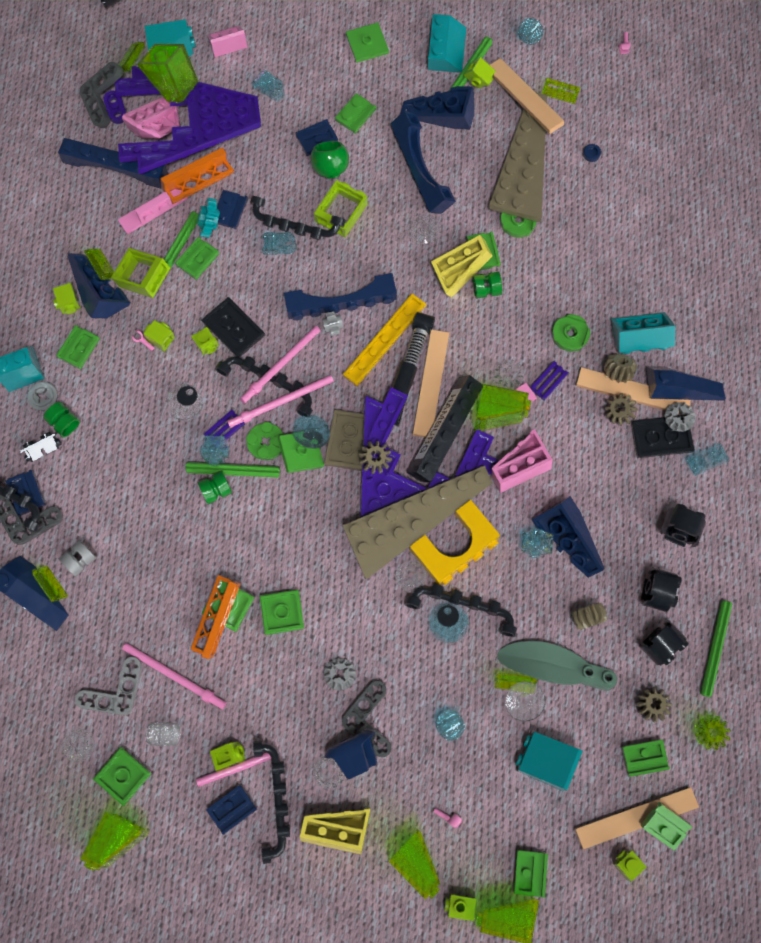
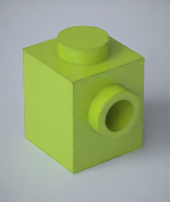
M480 57L471 62L464 76L473 86L480 89L483 86L487 87L490 85L496 70Z
M71 283L53 288L56 297L53 299L57 310L60 309L63 314H73L77 309H80L75 289Z
M156 320L147 325L143 334L146 341L163 352L175 339L170 327L164 322L159 323Z
M633 850L621 851L615 857L617 861L613 863L624 878L631 882L647 868Z
M450 894V899L446 898L444 911L448 912V917L474 921L476 898Z

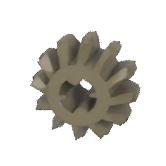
M618 353L609 355L604 365L606 376L611 377V381L616 380L618 383L620 381L624 383L631 381L637 370L635 359H630V355L625 356L623 353L621 355Z
M620 393L619 398L613 395V402L607 400L610 406L605 407V411L609 412L606 417L608 419L612 418L611 422L613 424L618 421L619 425L622 426L624 420L627 424H630L628 418L635 419L636 416L632 412L638 411L637 407H633L636 405V401L631 400L630 395L624 398L623 393ZM619 407H620V408H623V407H624V408H625V411H624V412H623V411H620V412H619L617 409H618Z
M376 441L375 446H373L372 442H368V448L363 446L361 449L364 453H359L358 456L363 458L359 464H366L364 471H367L369 467L372 468L371 474L375 473L376 468L379 474L383 472L382 467L384 469L389 467L386 462L392 461V458L386 457L391 454V451H384L387 446L386 444H383L380 448L379 441ZM375 454L379 455V461L376 460L374 462L371 459Z
M602 603L580 608L572 613L574 624L580 630L604 623L608 619L606 609Z
M652 687L651 692L648 689L643 690L644 695L640 694L638 696L639 700L643 702L636 703L637 707H643L638 713L641 715L646 712L647 714L644 719L649 720L652 716L654 723L657 722L658 718L661 721L665 720L664 714L669 715L671 713L666 708L672 706V703L666 702L670 696L666 695L663 697L664 690L660 689L657 693L656 687ZM657 701L658 705L652 708L651 704Z

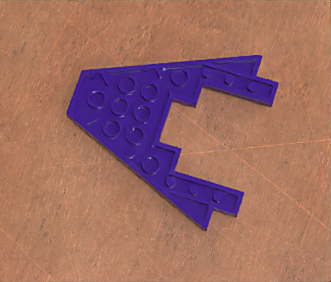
M132 66V78H119L115 82L116 97L169 94L170 106L188 105L190 126L172 127L173 140L118 144L119 161H138L139 174L180 158H186L188 155L261 127L258 96L136 66Z
M391 387L383 404L366 396L363 446L368 448V442H372L373 446H375L376 441H379V447L381 448L386 443L408 395ZM478 429L475 431L454 478L482 466L486 467L489 475L492 473V467L499 462V460L487 455L494 439L493 436ZM390 450L391 454L386 457L392 458V461L386 462L389 467L388 469L382 467L383 472L379 474L377 468L374 474H371L372 468L370 467L367 471H364L366 464L362 465L360 518L451 479L437 472L428 488L393 472L401 454ZM375 454L371 460L374 462L376 460L379 461V455Z

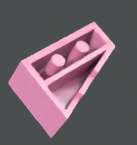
M535 429L523 441H520L515 449L506 454L492 467L491 478L500 493L552 469L553 460Z

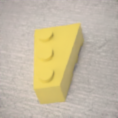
M479 235L436 258L431 263L445 293L453 297L492 257V253L485 239Z
M370 809L304 816L300 841L362 854Z

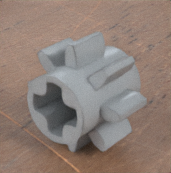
M333 311L326 313V318L322 319L325 333L330 332L331 336L340 334L339 329L343 328L340 315H335Z

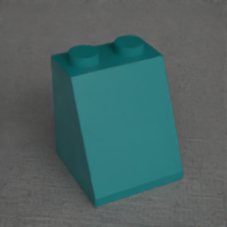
M186 19L145 25L148 54L153 71L162 73L194 54L193 48L196 47L192 27L188 26Z
M33 346L25 347L0 357V382L8 392L44 379Z
M533 732L531 736L527 735L523 744L526 747L524 755L519 754L515 764L519 766L517 771L557 790L567 791L583 751L537 732Z

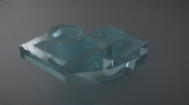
M720 443L686 458V461L694 476H697L729 462L730 459Z

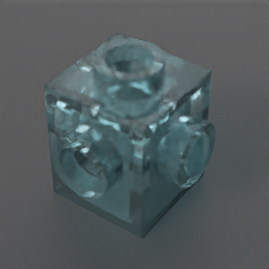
M205 436L200 454L208 465L219 466L220 463H225V458L229 456V446H226L227 441L225 437Z
M537 528L531 529L530 532H523L521 552L529 554V557L540 558L541 555L552 554L553 534Z

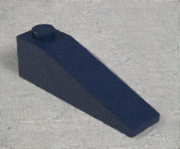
M456 86L450 88L451 90L441 93V91L435 92V95L429 97L420 96L403 102L400 114L407 109L409 112L416 113L420 122L452 129H471L474 118L473 86Z
M68 254L82 304L90 318L107 319L130 305V301L119 287L114 289L109 284L111 279L108 276L104 277L98 274L99 268L85 254Z
M646 366L645 368L651 399L725 401L726 399L723 383L667 367Z
M571 496L556 503L532 519L540 534L546 540L551 538L558 545L556 549L560 553L564 550L570 555L571 563L588 578L605 569L584 518Z
M21 556L0 569V591L57 631L69 614L54 595L38 569Z

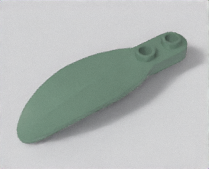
M540 641L515 642L501 648L497 654L499 662L504 666L542 681L562 685L584 684L604 691L611 690L617 684V676L612 670L589 664L574 652L551 643ZM585 671H589L591 676H588ZM605 676H608L610 678V681H607L605 679Z

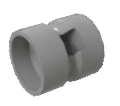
M78 540L71 547L70 552L66 551L58 559L76 577L84 570L83 566L92 563L96 557ZM77 554L82 556L80 561L75 557Z

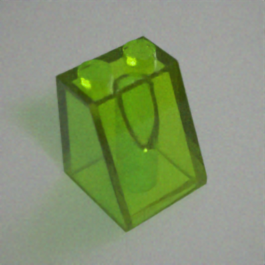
M154 44L137 63L141 71L167 102L180 103L184 101L198 83L184 44Z
M483 384L474 431L477 429L485 431L522 423L523 418L528 416L531 400H528L529 393Z
M105 812L80 860L84 861V866L90 870L100 871V869H106L147 837L150 831L116 813Z
M417 830L388 862L425 900L428 896L432 899L440 890L438 888L440 881L423 836Z
M529 897L482 907L481 912L477 911L474 925L478 926L477 930L481 933L521 943H532L539 900Z

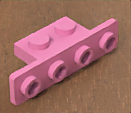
M174 189L170 193L175 197L181 193V190ZM163 192L119 218L118 221L124 231L129 234L187 200L188 197L172 204L167 192Z

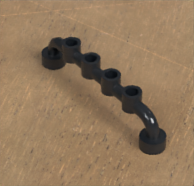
M252 196L250 201L253 204V215L256 219L263 221L262 225L273 228L274 224L279 225L278 229L289 232V228L295 229L294 233L300 236H305V232L310 233V237L316 240H321V237L334 236L340 227H344L346 222L341 217L332 216L330 224L333 226L330 230H325L316 226L277 218L269 214H262L260 207H264L266 200L261 197Z
M246 356L244 360L238 357H230L224 362L220 361L215 370L227 377L232 370L230 366L236 364L243 370L252 372L261 378L271 368L264 364L259 368L254 365L256 362L253 358ZM278 373L277 376L274 375L269 380L276 387L284 388L290 393L304 387L298 381H294L293 385L288 383L287 376L282 373ZM309 394L301 396L305 403H300L296 411L299 415L309 418L313 412L311 408L312 398Z
M6 485L5 488L0 486V494L3 497L31 511V518L26 517L23 525L37 531L41 525L37 523L40 515L38 507L31 502L32 497L21 493L20 496L15 494L17 489Z
M433 584L432 588H417L411 596L406 597L404 605L412 609H420L422 601L419 599V596L428 595L437 600H446L454 605H463L475 611H484L492 616H501L505 618L506 624H502L500 633L508 637H515L517 632L513 616L509 611L500 608L501 603L497 601H489V605L481 603L482 598L479 596L471 595L470 599L462 597L463 593L459 590H452L451 594L443 592L444 587L438 584Z
M258 740L253 741L254 758L263 757L264 752L270 755L278 846L274 850H270V846L261 847L262 863L269 864L271 859L279 857L284 852L286 837H290L289 824L285 825L284 816H288V805L283 803L282 795H286V783L281 782L280 775L285 774L284 761H279L276 749L271 745L262 744V741Z

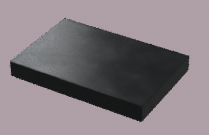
M227 297L201 319L202 323L238 358L265 336V333L230 297Z
M687 415L675 416V417L680 418V419L682 420V422H683V418H684L685 416H687ZM665 417L631 421L637 458L692 453L695 451L691 428L683 432L675 431L667 425Z

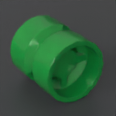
M500 272L488 273L487 276L484 274L473 275L476 299L485 298L488 294L491 297L502 295Z
M62 402L51 405L43 415V419L50 426H53L54 430L64 438L69 436L80 424V420L73 413L69 412Z
M222 471L212 475V480L203 479L197 482L208 505L215 502L219 495L224 498L232 494Z

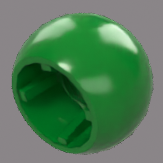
M338 141L319 143L314 146L311 152L312 168L318 175L324 176L327 179L337 178L348 167V150Z

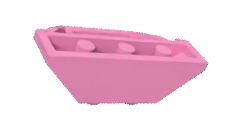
M164 97L122 116L127 128L141 138H161L171 133L172 127L180 126L177 106H170V101Z

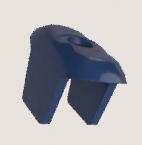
M367 729L332 745L325 752L324 758L334 759L347 779H352L367 772L370 767L377 764L371 738L376 731Z

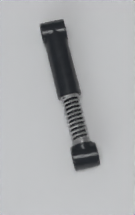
M421 312L416 313L412 326L414 331L408 345L409 347H407L403 362L399 364L392 384V388L406 395L409 394L418 369L416 364L418 363L422 346H424V340H426L428 334H431L435 323L434 316ZM405 403L394 424L395 426H398L400 423Z

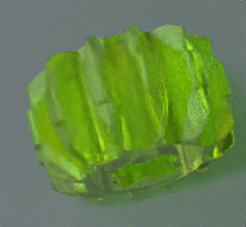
M708 715L707 720L701 718V725L695 726L697 730L701 731L695 733V737H702L698 743L701 745L706 742L705 749L707 750L711 746L714 750H718L719 746L725 747V741L730 740V737L725 735V733L731 732L730 728H724L727 722L723 721L720 723V716H716L713 719L712 715ZM714 728V732H717V735L711 737L712 733H709V730Z

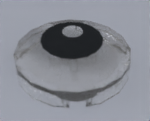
M188 384L177 385L172 388L167 394L165 401L169 414L180 421H188L197 417L204 404L199 390Z

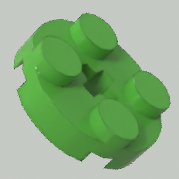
M506 213L501 214L500 223L503 231L512 237L521 238L529 236L536 227V221L521 218L524 221L517 223L514 220L517 219V216Z
M573 314L566 315V317L558 319L554 324L552 331L553 341L562 350L569 352L579 351L589 340L590 328H588L586 321L582 317ZM572 329L576 335L570 337L566 331L569 332Z
M264 422L253 427L246 437L247 447L251 455L261 460H273L281 454L278 437L283 435L280 428L270 422ZM270 438V445H261V443L263 442L262 439Z

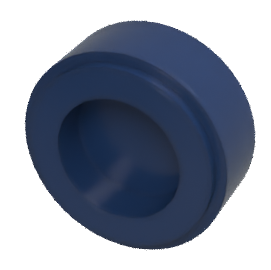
M589 144L584 148L583 157L585 160L595 162L600 158L601 149L598 145Z

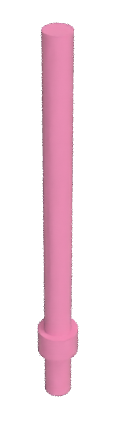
M318 326L312 328L257 382H253L249 386V390L240 397L241 402L245 404L252 396L257 395L262 390V387L320 332V328Z
M329 375L251 411L241 412V415L227 422L230 428L242 422L247 423L252 420L251 418L334 382V380Z
M124 644L122 650L199 695L201 700L206 703L210 702L222 710L225 708L227 703L216 697L214 692L201 688L130 644Z

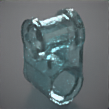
M265 69L251 82L256 90L259 89L260 93L265 94L274 101H281L285 97L282 81Z
M266 232L263 234L264 247L262 248V253L264 255L293 254L297 250L295 236L290 232Z

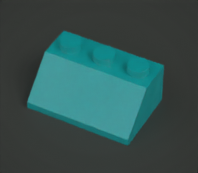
M433 14L428 70L461 73L463 70L467 27L451 15Z
M666 312L611 318L615 347L619 353L629 354L632 351L647 352L650 349L665 350L669 347H675V324Z

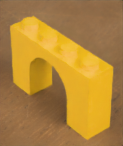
M469 500L455 512L456 518L466 528L471 537V546L466 553L457 557L445 556L436 549L426 535L410 546V552L438 585L443 583L445 586L454 579L452 576L455 573L459 572L461 574L469 567L467 565L472 560L478 561L484 556L482 552L487 548L492 550L499 544L500 534L472 500Z

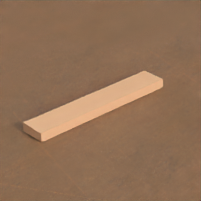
M501 58L490 64L496 70L492 77L549 134L564 125V120Z
M431 330L413 436L426 438L435 421L449 332Z
M582 367L576 384L577 387L610 396L616 395L617 398H619L620 393L624 394V398L630 395L631 400H635L636 403L665 411L676 402H685L689 406L691 401L651 399L648 385L634 381H627V383L620 381L618 383L616 380L611 381V377H607L604 373Z
M692 788L678 791L576 828L575 831L582 849L641 829L642 822L653 809L655 810L658 802H661L677 815L699 808Z

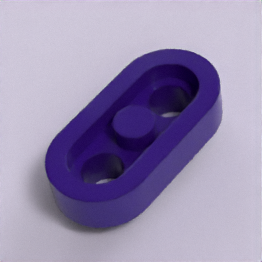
M114 90L106 92L103 100L110 120L115 124L123 123L122 116L126 114V110L121 96L116 97Z

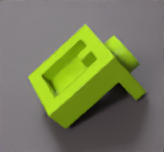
M207 327L191 336L203 356L205 354H212L219 346L216 338L213 337Z
M239 741L228 743L210 751L216 771L246 760L244 748Z

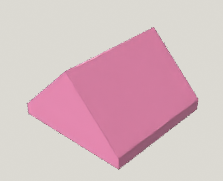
M240 26L207 35L214 57L247 48L245 33Z

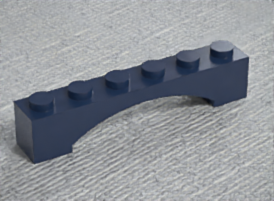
M404 110L390 123L393 134L399 142V147L406 158L407 165L411 169L413 179L416 181L419 192L424 198L426 208L430 213L441 214L456 201L450 188L440 185L428 171L420 146V129H422L416 113Z
M68 138L63 139L58 151L62 162L76 167L94 166L110 169L162 189L160 178L168 175L165 165L139 174L138 161L120 162L118 151Z
M393 273L374 276L375 280L363 289L338 297L311 296L302 293V289L285 292L284 297L288 318L298 321L305 316L319 317L322 313L333 311L336 314L340 310L347 309L352 311L360 306L373 307L376 303L382 302L390 304L397 300Z

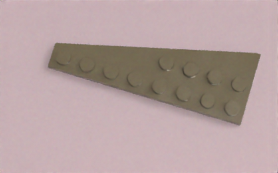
M537 93L547 103V95ZM525 109L521 115L489 204V209L541 222L546 130Z
M486 467L477 468L343 525L342 527L364 578L367 579L491 485L492 481Z

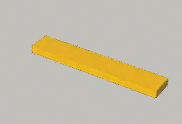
M411 294L343 373V376L358 387L414 321L416 313L421 312L426 307V303L414 294Z

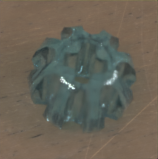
M534 18L525 19L518 27L519 38L528 45L536 44L543 37L544 28Z
M454 710L443 711L435 721L437 731L447 741L458 739L465 731V723L462 717Z

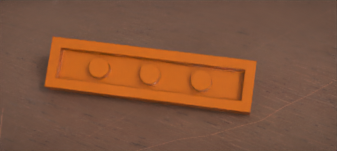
M222 147L160 178L161 187L169 195L172 204H175L234 173V169L226 160V152ZM222 164L228 169L224 172L216 171L217 167ZM205 173L212 175L208 180L201 179ZM190 181L197 182L193 188L186 187V184ZM178 189L181 190V193L173 197L170 191Z
M221 575L217 576L190 650L202 654L201 657L206 659L214 657L241 583ZM221 581L228 583L223 595H221L219 590ZM220 599L221 604L218 613H214L212 604ZM213 618L212 629L208 632L205 627L206 620ZM206 636L207 642L204 650L198 648L199 639Z

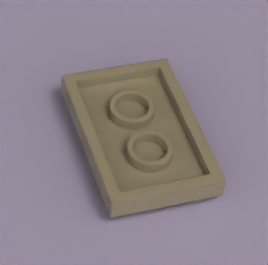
M334 410L325 466L362 471V465L359 464L362 458L358 456L359 453H363L361 448L363 447L364 414Z

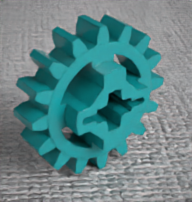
M208 197L205 201V206H200L197 224L200 226L199 234L201 237L210 238L212 230L217 228L220 214L216 206L217 199Z

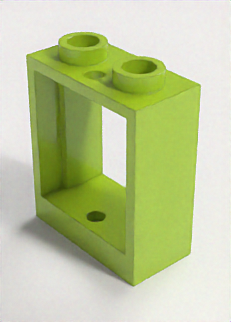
M336 180L314 212V219L318 224L328 229L332 228L333 225L330 224L332 215L326 212L338 194L359 204L344 227H340L337 234L346 238L368 205V201L364 192L355 190L347 183Z
M128 248L111 279L120 288L154 298L170 267L161 257ZM138 262L151 266L141 284L128 281Z

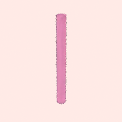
M263 753V757L247 759L196 779L198 787L271 760V757L268 753Z

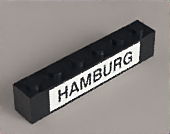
M471 375L458 378L406 473L422 483L432 482L484 386Z

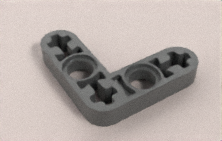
M115 62L106 64L80 88V96L91 121L100 128H106L110 122V117L100 94L115 83L123 74L122 67ZM103 77V83L99 85V80ZM97 101V107L93 110L92 105Z
M0 495V501L6 502L4 506L8 510L4 512L0 507V521L12 542L17 545L29 542L63 520V513L59 508L49 507L39 513L38 521L42 523L41 529L34 531L28 528L32 533L29 535L11 500ZM52 512L58 513L56 520L50 518ZM14 515L16 517L15 523L7 525L6 519ZM42 517H44L45 519H48V520H47V522L49 523L48 525H46V523H45V521L42 519ZM17 532L24 533L21 540L16 538Z
M381 681L372 682L344 715L342 724L352 735H356L354 731L357 728L353 725L348 727L346 719L348 717L353 718V716L356 717V724L359 726L361 722L364 724L358 733L365 729L376 731L365 719L386 694L384 683ZM380 685L382 686L381 691L383 693L381 695L377 693L373 698L377 701L373 703L365 695L369 693L371 696L374 692L372 687ZM363 700L370 703V709L366 712H362L359 709V703ZM376 731L371 738V742L375 740L376 736L380 737L377 742L381 745L386 743L388 751L386 753H378L379 748L374 744L375 755L381 758L387 757L391 752V744Z

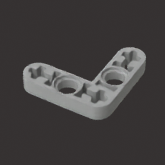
M129 657L124 661L116 695L82 690L76 694V705L86 710L123 716L130 714L134 708L141 676V661L135 657ZM133 661L138 665L137 669L134 668L132 671V675H136L135 679L125 677L126 673L130 675L131 669L128 668V664H132ZM126 681H132L134 684L133 689L129 692L123 689ZM121 693L127 696L132 695L131 699H126V704L129 705V708L124 709V712L119 707V704H123L125 697H121ZM87 694V698L95 699V707H92L94 703L86 702L83 705L80 698ZM107 697L110 700V704L107 708L102 709L99 702L102 698Z

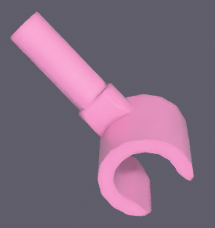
M624 32V42L619 44L620 54L629 53L631 44L628 42V32Z
M136 329L141 334V337L135 338L132 335V339L136 342L140 341L153 351L155 347L146 341L141 330Z
M437 808L433 811V813L445 819L453 828H457L462 823V819L456 813L450 818Z

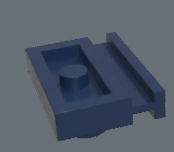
M328 119L295 132L306 156L311 155L312 149L319 143L338 141Z
M223 190L217 204V209L220 211L217 224L237 230L248 201V196L244 197L238 193Z
M32 470L5 480L7 485L17 489L15 494L20 496L21 493L32 497L31 502L37 507L46 505ZM13 501L19 516L31 512L29 509Z
M241 785L206 809L222 835H225L258 810Z

